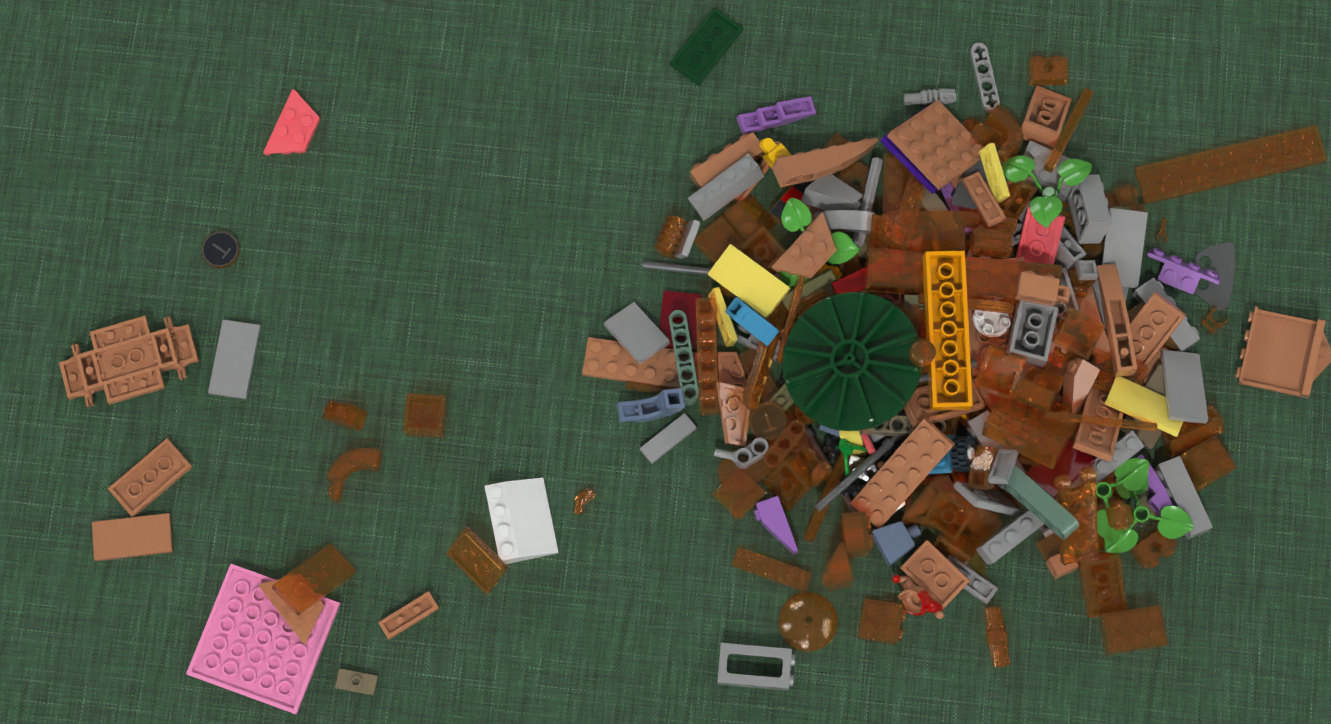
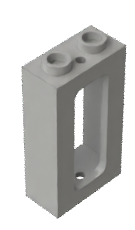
M721 643L717 685L788 691L789 686H793L794 674H790V668L795 666V654H792V649ZM737 654L780 658L783 661L782 676L777 678L728 673V655Z

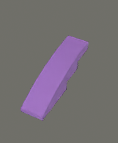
M810 96L777 102L775 106L759 108L756 112L740 114L737 116V121L743 135L813 116L816 114V110Z
M1142 454L1138 457L1141 459H1145ZM1149 464L1148 488L1146 491L1151 495V498L1147 504L1161 517L1162 508L1173 506L1164 485Z

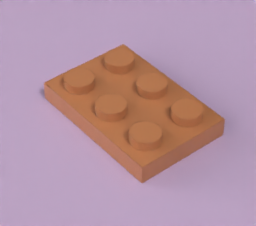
M926 540L901 566V569L918 586L926 589L930 597L941 604L943 609L971 581L929 540Z

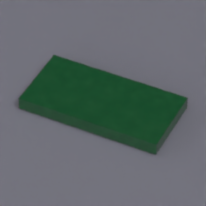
M713 8L669 65L700 86L743 32V27Z

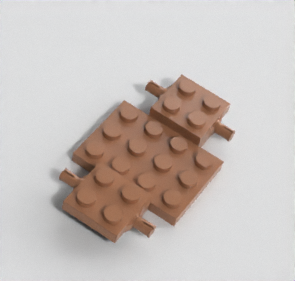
M142 316L91 331L90 336L94 350L81 353L79 344L71 345L74 356L66 361L59 362L68 399L84 397L86 407L94 406L92 394L105 390L107 402L111 405L165 389L161 371L177 369L180 380L187 378L184 367L188 364L199 362L189 324L173 327L172 319L169 316L163 318L165 329L151 333L147 317Z

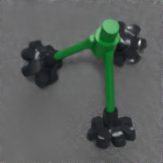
M833 435L831 440L826 438L824 443L827 446L822 447V451L828 453V460H832L835 457V460L838 461L841 459V453L843 454L844 479L849 475L848 456L852 454L853 450L868 452L866 447L850 444L846 439L838 440L836 435ZM876 443L874 447L875 450L880 448L882 444ZM887 451L876 462L882 461L886 463L888 458L894 453ZM852 482L839 495L849 496L851 493L852 496H857V491L862 490V487L858 482Z

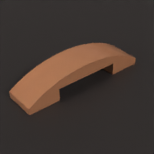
M1093 286L1075 291L1074 294L1083 318L1082 325L1097 365L1111 361L1108 336L1098 308L1099 303Z

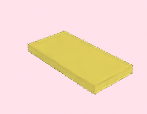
M731 244L707 274L766 319L769 318L791 289Z
M1121 376L1115 377L1105 405L1175 437L1178 436L1183 421L1169 420L1166 397Z

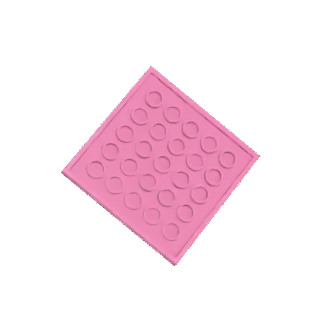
M230 564L186 674L297 715L340 603L317 595L325 605V608L319 616L307 644L304 645L258 586L261 583L274 581L275 579Z

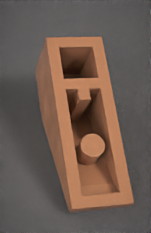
M1072 357L1071 361L1067 364L1063 381L1061 417L1063 419L1075 421L1100 369L1084 359Z

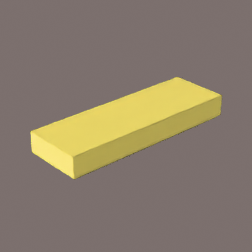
M989 143L979 151L990 191L997 203H1001L1010 196L995 143Z
M719 287L713 288L708 298L725 346L730 347L735 344L738 338L730 316L725 313L727 307Z
M839 431L840 439H846L850 444L865 447L860 431ZM853 450L852 454L860 457L867 456L866 451Z

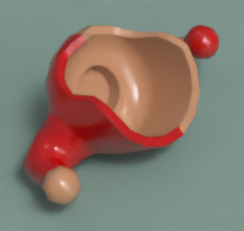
M893 575L892 581L894 583H901L903 591L899 594L898 598L902 600L907 613L921 616L927 612L935 613V617L938 619L944 617L943 606L931 599L926 589L916 586L909 576Z

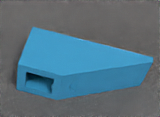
M738 297L732 301L725 311L732 319L766 346L770 344L779 332L770 322Z

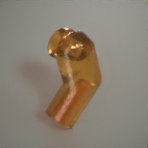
M585 489L576 496L574 514H584V505L595 498V492L592 489Z

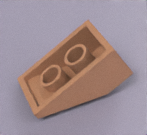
M1036 85L1017 137L1053 150L1060 136L1071 98Z

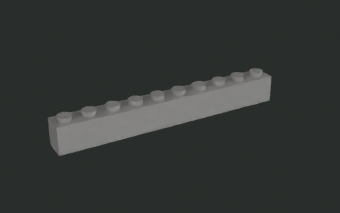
M1133 431L1126 433L1117 440L1111 462L1095 457V463L1063 491L1055 501L1063 508H1066L1145 446ZM1027 509L976 548V551L987 565L992 564L1044 525V523Z

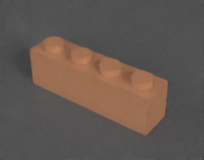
M753 132L749 135L746 133L736 143L726 145L720 153L710 155L704 163L694 165L690 171V178L697 188L701 189L748 153L755 162L761 159L765 153L760 148V141Z

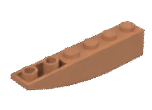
M865 138L854 143L850 141L844 145H831L825 149L816 148L811 152H798L792 156L783 155L777 158L772 170L780 187L813 181L836 173L857 162L873 150L878 142V138Z
M1116 264L1098 265L1096 267L1099 275L1098 281L1114 377L1134 375L1137 370V363Z

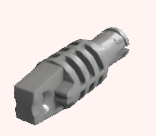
M938 88V90H922L919 93H904L905 106L913 104L930 106L937 100L942 104L956 102L955 89Z

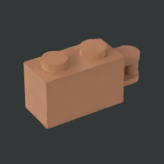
M1024 271L1018 276L1014 299L1053 307L1056 301L1062 303L1069 302L1071 288L1059 285L1060 279H1056L1053 275L1045 274L1041 276L1036 275L1033 271Z

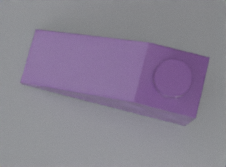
M776 496L756 503V509L753 510L756 520H760L761 524L793 555L797 554L798 549L779 497Z

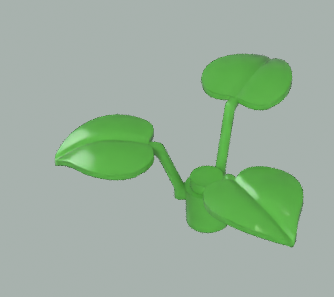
M1027 156L1011 157L1002 164L1005 177L1013 183L1025 181L1028 175L1032 177L1042 197H1036L1032 200L1030 211L1038 223L1048 228L1051 222L1059 216L1063 208L1062 201L1058 198V194L1061 193L1062 181L1067 186H1075L1081 183L1091 172L1092 165L1080 159H1068L1062 162L1058 168V174L1061 178L1058 181L1057 189L1053 187L1043 189L1037 178L1031 172L1035 168V162Z
M790 198L783 209L781 221L783 226L791 232L798 231L799 229L804 232L806 229L803 226H808L811 223L812 216L809 208L802 201ZM835 232L832 234V239L835 242L837 251L827 261L832 264L845 263L852 259L860 251V248L847 234ZM779 271L780 281L790 288L796 287L808 279L802 275H791L788 272Z
M1141 458L1128 459L1114 471L1115 476L1120 481L1111 484L1100 482L1090 488L1095 490L1101 499H1104L1107 509L1100 510L1093 517V527L1109 543L1117 541L1126 527L1124 512L1120 508L1110 510L1108 498L1112 496V488L1122 483L1130 491H1137L1143 488L1148 480V460ZM1085 492L1083 495H1081L1079 498L1084 497V496L1086 495V492Z
M1148 480L1145 486L1137 491L1127 490L1122 483L1116 486L1117 493L1124 499L1133 496L1137 506L1133 514L1135 519L1129 526L1126 523L1123 534L1114 543H1109L1104 539L1105 551L1108 553H1122L1132 549L1138 541V534L1131 528L1137 522H1145L1149 518L1160 521L1158 523V530L1162 536L1168 539H1176L1193 530L1194 525L1189 515L1179 507L1166 506L1161 510V517L1151 515L1146 507L1141 506L1137 495L1145 493L1148 488Z

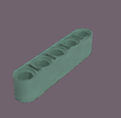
M675 310L669 316V324L679 385L682 388L684 403L693 405L699 399V390L687 318L683 311ZM679 317L682 318L683 322L675 324L673 319ZM684 336L686 341L679 343L676 341V338ZM686 354L689 356V359L681 361L679 356ZM689 372L692 374V378L685 380L682 378V375ZM687 391H693L695 393V396L693 398H687L685 396V393Z
M1016 465L1013 468L1009 483L1000 484L1061 539L1065 540L1080 526L1074 516Z

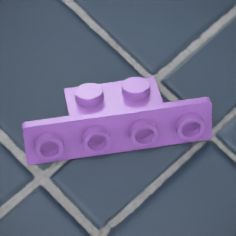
M1149 248L1147 256L1164 263L1157 278L1158 281L1190 294L1194 293L1200 278L1215 284L1220 283L1221 277L1215 271L1202 270L1199 265L1192 262L1189 264L1182 262V259L1175 255L1167 256L1164 254V251L1158 248Z

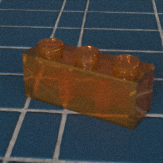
M1213 404L1207 407L1208 422L1206 424L1183 421L1177 437L1161 430L1163 444L1172 456L1225 432L1223 418Z

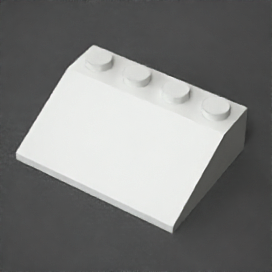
M543 478L506 481L485 486L501 565L559 553Z

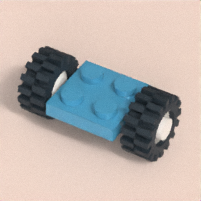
M946 435L955 445L929 474L952 473L953 468L957 472L974 471L977 468L976 465H978L977 459H979L975 439L972 436L956 437L955 435ZM904 441L897 442L895 446L896 450L901 446V444Z

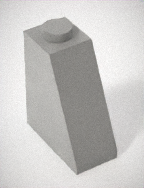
M831 174L816 179L806 187L802 202L826 211H859L863 195Z

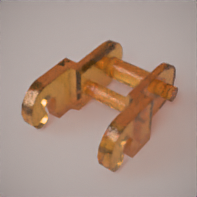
M1217 307L1208 313V318L1205 321L1204 319L1201 320L1202 323L1200 325H1204L1210 331L1209 335L1211 333L1215 334L1217 328L1221 329L1229 321V319H1226L1222 324H1218L1212 318V314L1218 309ZM1209 319L1216 325L1214 328L1207 323Z

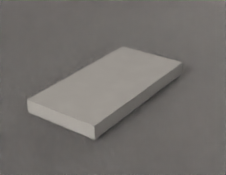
M1109 208V213L1112 214V223L1109 225L1105 235L1102 265L1116 264L1121 286L1138 288L1148 212Z
M222 320L208 394L247 400L261 330L260 325Z
M1162 350L1160 355L1169 420L1206 424L1208 422V413L1200 355L1197 353Z

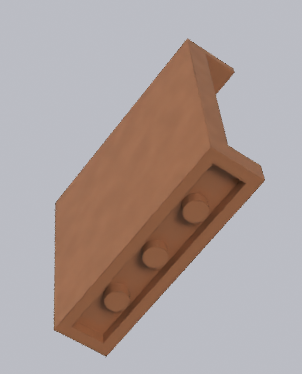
M1255 306L1254 312L1250 311L1248 322L1251 323V328L1246 330L1244 341H1247L1246 349L1242 348L1240 355L1243 364L1242 367H1238L1236 378H1239L1238 384L1308 399L1326 321L1319 319L1312 321L1259 310Z

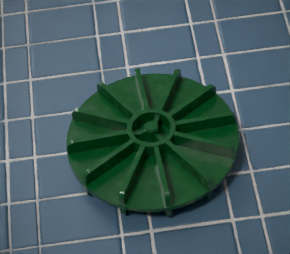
M847 292L833 296L829 295L819 301L802 316L798 317V321L790 331L785 347H783V376L787 390L794 403L806 416L816 423L838 431L867 430L876 428L892 419L907 406V403L916 391L920 376L922 375L923 356L921 343L911 321L890 301L866 292Z

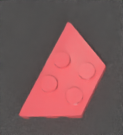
M293 89L263 153L266 156L275 153H306L320 122V117Z

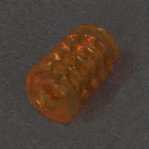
M672 215L666 217V222L663 224L664 229L660 230L661 236L657 237L658 242L654 244V248L658 253L668 258H675L671 252H678L674 245H681L677 238H684L680 231H687L683 227V224L689 225L687 221Z

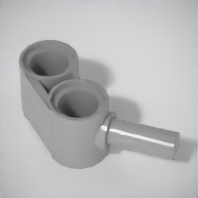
M757 438L748 446L738 449L734 453L715 449L714 456L733 460L738 468L746 469L767 455L768 443L763 438ZM761 444L765 447V450L757 452L754 447ZM746 455L749 459L747 462L742 463L738 460V457Z

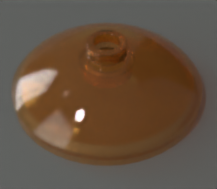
M810 592L797 594L791 597L781 609L779 615L780 632L785 641L795 649L806 652L822 649L831 642L837 631L838 618L833 605L819 594ZM811 617L813 621L806 623L805 618Z

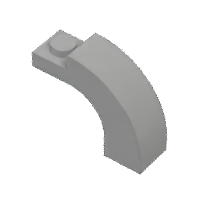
M833 210L815 213V219L821 213L826 216L831 233L859 232L876 236L882 235V216L875 215L874 212Z

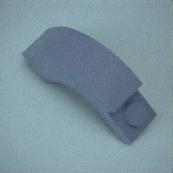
M682 388L663 390L657 396L648 399L618 402L616 404L620 423L652 421L673 415L685 407Z

